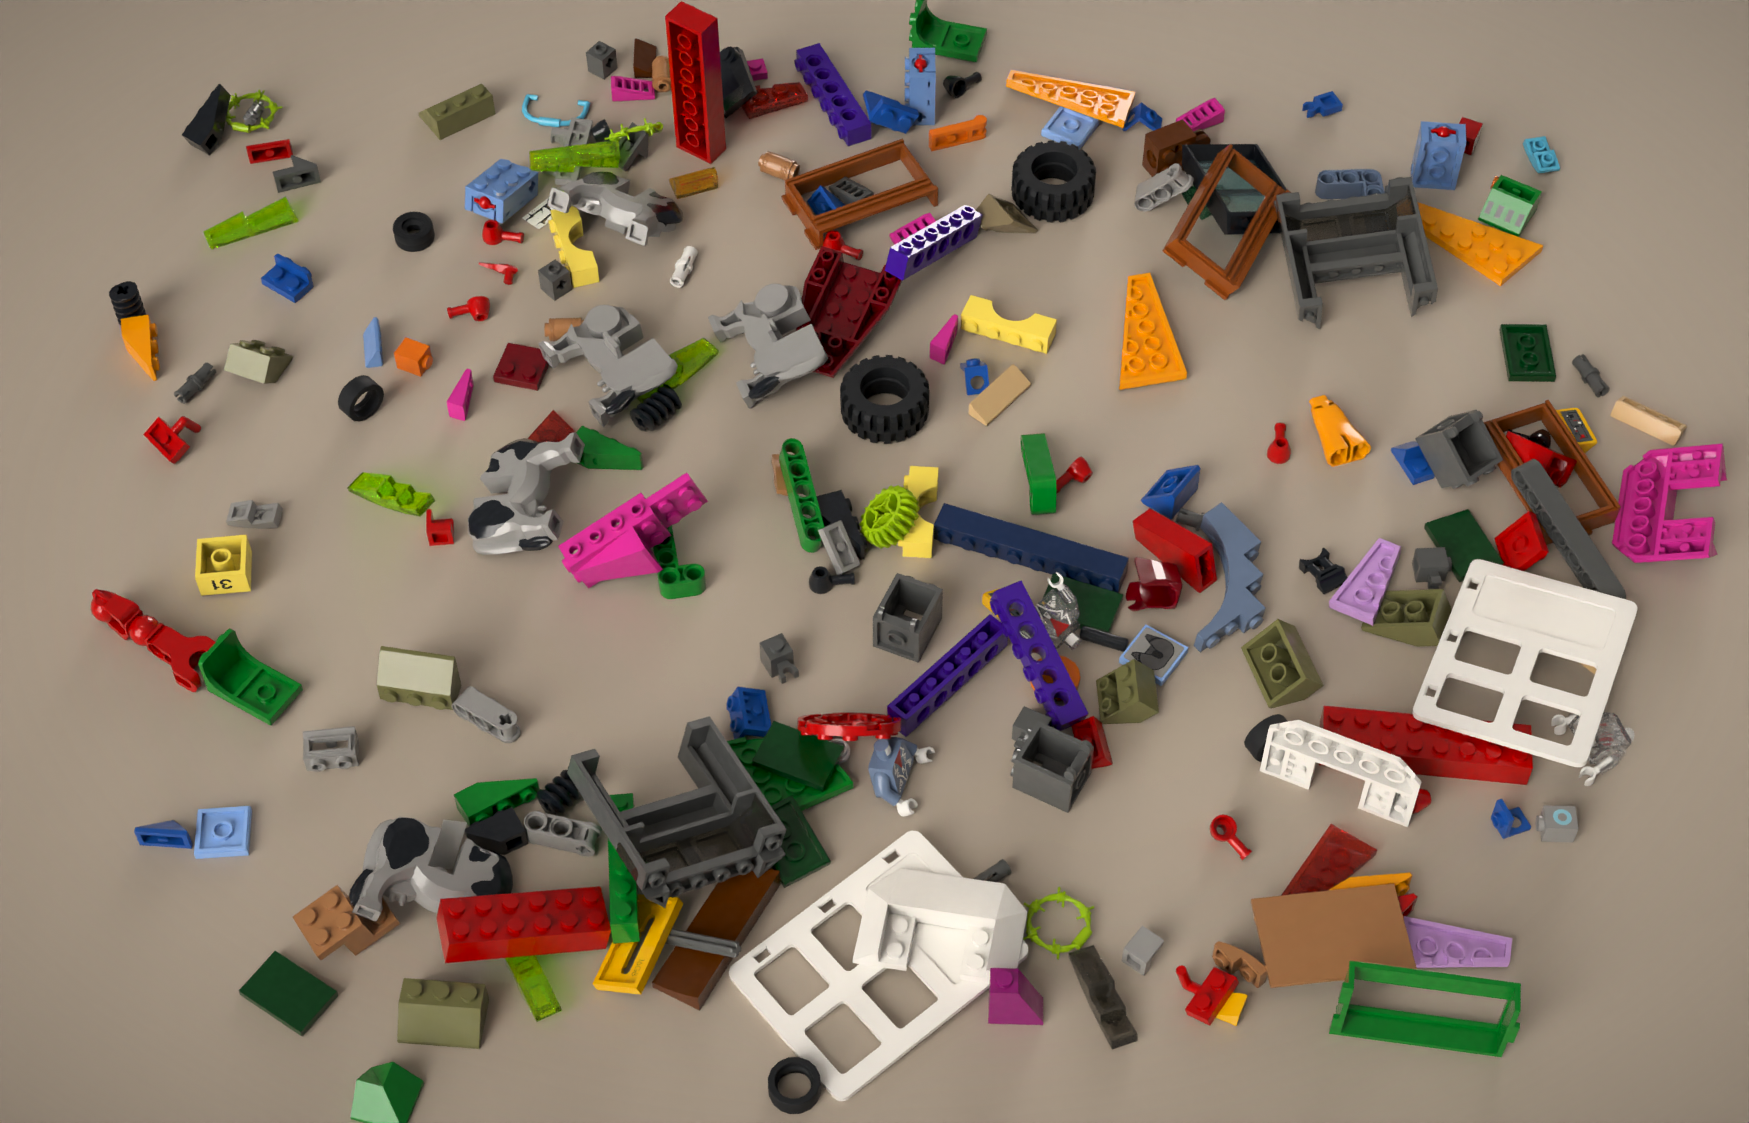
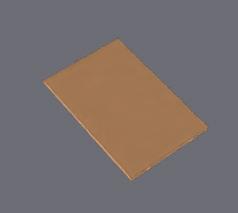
M1394 884L1251 899L1254 921L1257 927L1270 988L1345 980L1349 961L1417 969Z

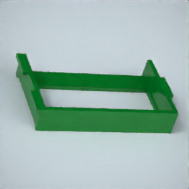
M1349 961V968L1345 981L1342 983L1338 1005L1336 1006V1014H1333L1329 1034L1502 1057L1507 1043H1514L1520 1029V1023L1516 1021L1521 1012V983ZM1354 979L1505 999L1506 1003L1498 1023L1493 1024L1350 1004V1000L1354 990Z

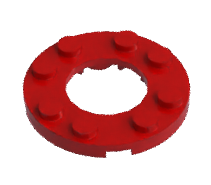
M854 712L822 714V717L821 714H810L798 718V730L801 731V735H818L819 740H832L833 736H843V741H858V736H875L877 739H890L891 736L898 735V732L901 731V718L893 717L892 721L890 715Z

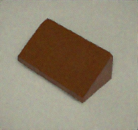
M635 38L634 78H652V62L656 58L657 47Z

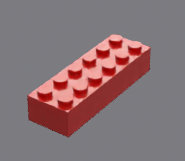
M601 886L440 899L436 918L445 963L606 949L611 933Z

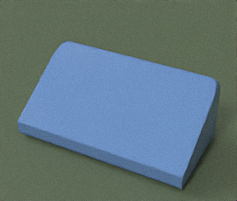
M374 317L363 333L366 368L384 365L379 319Z

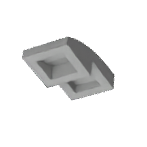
M253 500L231 503L226 523L242 528H278L283 508L279 503L257 506Z

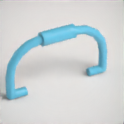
M527 94L525 96L522 112L531 122L542 126L559 128L570 125L571 120L561 121V119L533 117L528 113L527 106L530 100L538 101V95ZM578 100V105L584 106L582 113L576 118H585L591 104L589 101Z

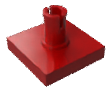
M1530 511L1494 538L1500 557L1504 562L1503 566L1517 570H1527L1538 560H1543L1547 553H1549L1536 514Z

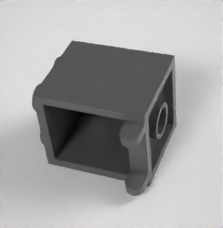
M1477 409L1448 416L1415 438L1441 488L1452 487V489H1455L1463 484L1470 486L1479 481L1478 476L1481 474L1485 475L1496 469L1495 465L1503 460L1482 420L1483 414L1477 411Z
M897 573L873 616V647L919 663L942 619L943 589L938 588L934 584H927L911 576ZM908 610L923 617L920 621L904 615L905 611Z
M1038 721L1033 730L1028 729L1022 748H1017L1013 754L1011 762L1014 763L1010 774L1013 777L1012 788L1068 813L1091 775L1094 746L1087 740L1081 741ZM1036 761L1042 764V766L1040 767L1034 764L1033 762Z

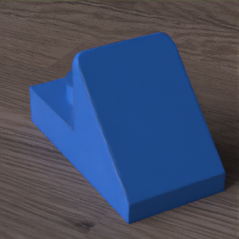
M1416 441L1391 448V452L1413 485L1434 479L1435 475Z

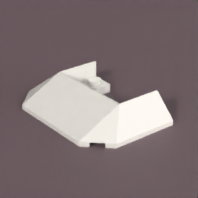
M1301 720L1270 725L1260 767L1261 772L1309 790L1316 763H1320L1365 780L1358 809L1408 827L1422 781L1400 757Z
M899 868L868 888L853 963L906 971L916 922L968 930L960 979L989 984L990 968H1018L1027 911L1006 884Z

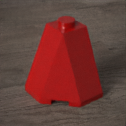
M1510 431L1507 432V439L1523 463L1536 459L1543 466L1555 486L1561 488L1567 483L1577 462L1576 460Z

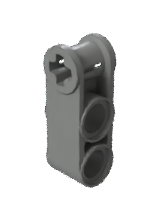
M1175 163L1168 169L1137 186L1135 207L1143 212L1150 211L1174 196L1187 191L1192 186L1194 178L1184 173L1181 166Z
M472 686L467 687L451 704L453 711L459 717L468 720L482 731L488 732L504 743L515 742L520 737L521 731L517 725L518 719L516 714L500 705L496 700L480 693Z
M532 811L524 818V829L529 843L569 851L587 857L595 854L596 848L594 845L597 837L601 836L602 833L601 827L597 824L542 813L540 811ZM536 826L541 827V828H539V829H532L533 827H536ZM560 832H565V833H566V834H563V835H558V833H560Z

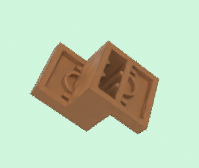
M338 885L293 916L294 921L320 960H323L343 944L356 956L400 924L383 897V909L377 921L352 913L354 906L350 904L349 896Z

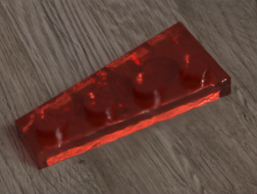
M1330 824L1282 895L1329 891V889L1348 879L1376 855L1377 849Z

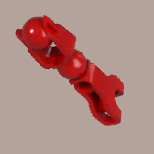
M95 589L92 592L91 612L97 620L106 622L124 640L131 638L137 645L147 646L148 651L171 665L176 683L191 692H196L201 687L199 674L194 668L198 665L202 654L216 643L214 640L207 636L186 637L174 629L159 623L154 617L143 615V611L140 610V607L135 602L116 593Z

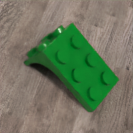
M916 0L915 12L911 13L909 25H912L909 34L912 48H935V55L977 62L987 36V28L939 19L929 10L927 0Z
M231 628L218 637L216 643L202 654L198 663L209 692L270 726L303 691L300 683L265 665L249 654L239 642L236 632Z

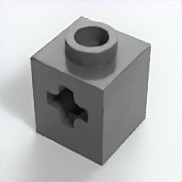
M598 41L586 52L588 72L605 80L618 68L616 49Z
M556 259L538 270L541 290L554 301L572 290L570 271Z

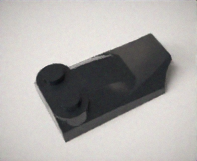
M731 46L724 48L720 52L724 118H728L757 94L743 50L739 47Z

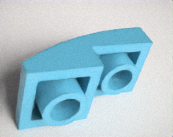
M1546 136L1524 140L1525 152L1538 174L1560 170L1555 151L1550 150Z

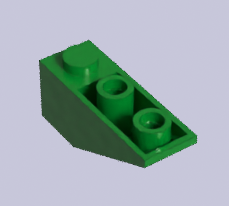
M581 426L576 432L585 444L581 460L577 464L588 469H643L642 453L637 449L623 445L614 438H608L598 431Z
M536 778L477 782L455 793L454 798L457 809L465 822H467V825L470 826L474 822L483 821L493 816L500 810H506L511 807L514 809L524 803L532 802L537 797V792L540 789Z

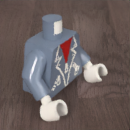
M898 737L877 740L874 743V751L868 766L876 797L884 799L892 806L897 805L898 813L903 817L914 814V811L911 809L918 806L917 802L912 798L905 801L901 799L914 761L913 756L915 755L916 761L920 764L932 762L933 760L928 759L926 754L935 753V750L932 747L918 749L916 744Z

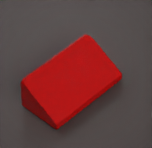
M290 139L246 146L250 164L290 158L293 155Z
M1091 716L1071 726L1074 738L1081 741L1087 740L1094 746L1091 769L1107 767L1113 764L1102 723L1095 716Z

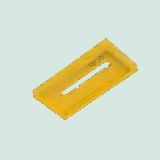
M638 894L640 933L644 931L649 919L654 918V921L631 970L627 974H624L623 969L627 967L638 942L613 944L612 941L592 983L597 990L642 994L683 906L680 898L669 897L666 908L646 899L644 895Z

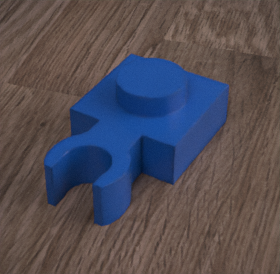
M1331 91L1315 96L1313 102H1305L1302 111L1308 110L1307 118L1314 117L1317 113H1321L1324 117L1342 111L1343 104L1334 92Z

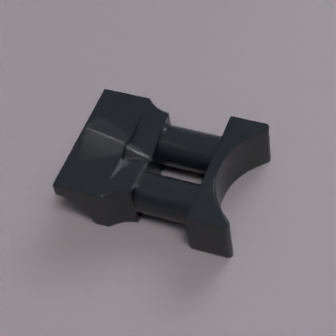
M1324 547L1317 558L1311 560L1300 559L1299 569L1304 574L1310 572L1316 578L1317 588L1323 594H1326L1340 587L1348 577L1343 566L1333 564L1329 560L1330 553Z

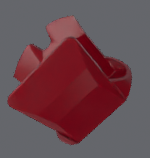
M1136 557L1134 562L1139 581L1129 582L1126 601H1135V603L1128 606V609L1131 611H1139L1145 608L1175 609L1183 586L1177 565Z

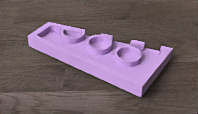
M1379 538L1330 599L1329 608L1373 626L1401 554V546Z
M1406 916L1403 918L1417 968L1508 967L1510 963L1512 938Z

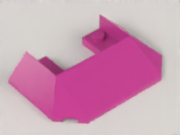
M1723 443L1649 450L1642 456L1643 460L1635 466L1629 465L1623 470L1618 501L1621 508L1615 520L1612 544L1616 549L1634 563L1710 558L1718 555L1713 543L1715 520L1713 517L1673 520L1677 490L1720 486L1721 481H1727Z

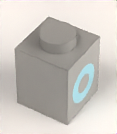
M1543 806L1541 814L1536 816L1535 822L1536 831H1540L1541 842H1574L1579 829L1575 806Z

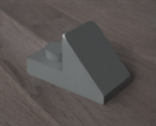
M632 122L628 129L637 125ZM644 130L631 132L629 134L630 140H628L627 136H622L608 158L625 171L628 170L638 154L647 158L649 134Z
M291 155L293 167L273 171L278 193L321 183L317 164Z

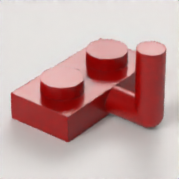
M182 416L171 427L165 420L158 417L143 435L171 463L176 464L190 448L178 434L184 427L194 433H198L201 430V426L191 419Z
M1181 965L1176 968V974L1182 987L1195 994L1185 1008L1187 1015L1210 1026L1239 984L1237 977L1213 967L1203 984L1200 985L1191 980L1185 966Z

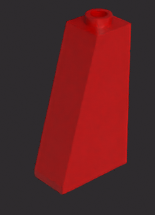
M1150 508L1133 520L1135 539L1162 562L1176 564L1180 577L1194 590L1201 593L1217 581L1212 543Z

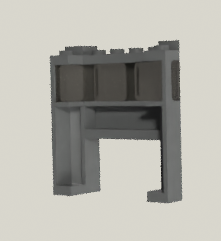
M1398 177L1389 180L1383 194L1375 193L1369 196H1353L1347 199H1331L1324 202H1309L1300 205L1299 192H1287L1276 195L1274 204L1298 319L1303 322V319H1306V321L1315 323L1316 328L1320 329L1323 303L1322 298L1317 297L1315 284L1401 272L1411 317L1416 314L1418 308L1429 304V301L1431 304L1436 302L1438 286L1411 177Z
M710 716L687 722L678 753V759L698 789L620 812L596 775L600 758L596 749L571 755L567 771L571 780L646 899L666 908L669 897L673 898L687 891L699 890L715 882H724L728 878L737 875H746L753 871L757 878H759L786 855L781 847L786 832L785 826Z

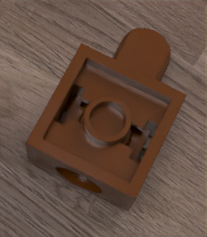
M1183 119L1145 134L1142 166L1151 177L1168 169L1175 163L1179 164L1182 171H1184L1182 167V145L1210 144L1211 139L1203 129L1193 132Z

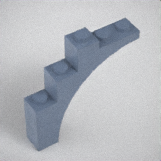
M1222 502L1204 514L1200 526L1212 541L1220 556L1225 573L1226 588L1221 608L1211 622L1197 633L1194 647L1200 653L1207 647L1211 649L1216 646L1221 637L1226 634L1228 636L1233 634L1237 628L1243 633L1250 628L1256 629L1263 622V615L1266 609L1254 596L1261 588L1260 584L1264 575L1252 563L1259 555L1258 551L1261 541Z

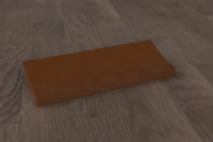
M768 869L759 878L751 871L746 875H737L728 878L724 882H718L686 931L737 941L739 946H741L781 885L780 871ZM675 946L652 981V986L700 1011L733 957Z

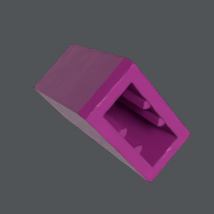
M990 968L988 1024L1043 1025V997L1018 968Z

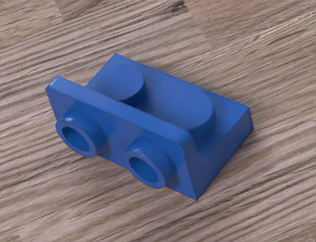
M277 253L274 256L276 265L261 277L262 284L296 303L314 287L311 278L312 274L306 267H301L290 258L283 257Z
M737 687L733 694L728 697L726 704L727 710L730 713V730L733 732L734 739L742 738L745 735L766 736L771 727V720L765 690Z

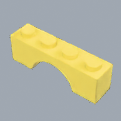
M571 206L568 213L550 210L552 220H548L550 232L555 233L553 236L555 247L561 250L558 251L560 262L565 264V268L570 271L573 288L599 282L598 266L593 252L579 249L573 245L578 238L583 236L582 220L578 209Z
M970 295L961 313L962 330L1047 354L1056 335L1057 319L1035 313L1025 320L1010 321L1000 317L994 311L991 300Z
M910 466L909 475H904V488L913 493L919 501L918 507L920 509L928 503L937 501L939 467ZM917 513L919 517L914 521L915 526L911 527L910 533L904 536V540L898 541V546L903 547V557L932 558L934 524L925 521Z

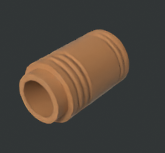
M663 55L656 57L652 62V85L658 92H668L671 90L669 58Z
M770 151L762 154L758 162L761 172L782 180L798 176L800 171V165L796 161Z
M549 318V323H545L544 326L545 337H549L550 341H557L568 332L571 324L573 327L580 326L584 320L582 318Z

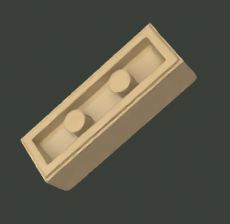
M1012 364L970 402L969 415L988 426L1028 389L1031 383Z
M1625 396L1616 401L1610 414L1611 417L1672 446L1677 444L1687 428L1685 424Z

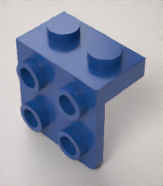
M867 90L863 93L869 120L876 125H882L893 131L906 134L919 117L918 110L902 105L896 100Z

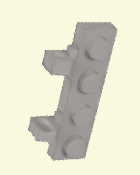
M571 118L569 128L552 127L551 143L557 142L560 145L563 144L564 147L561 158H558V160L543 159L542 172L555 176V185L565 186L569 181L579 180L591 136V129L593 128V120Z

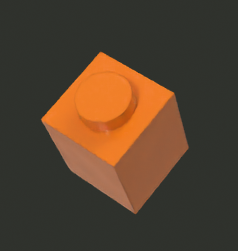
M405 337L394 352L398 369L420 377L426 369L431 367L433 362L429 345Z

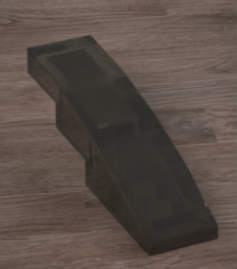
M1094 945L1068 953L1081 988L1110 1047L1115 1049L1138 1041L1137 1032L1126 1015V1006L1115 989V981Z

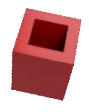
M1462 117L1459 124H1466V147L1464 153L1472 155L1480 138L1483 123Z

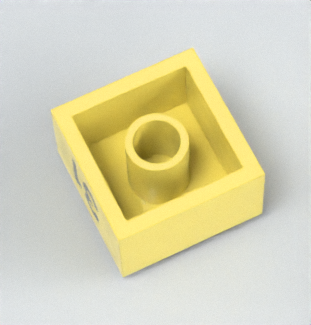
M247 535L197 539L195 580L201 596L251 591L252 550Z

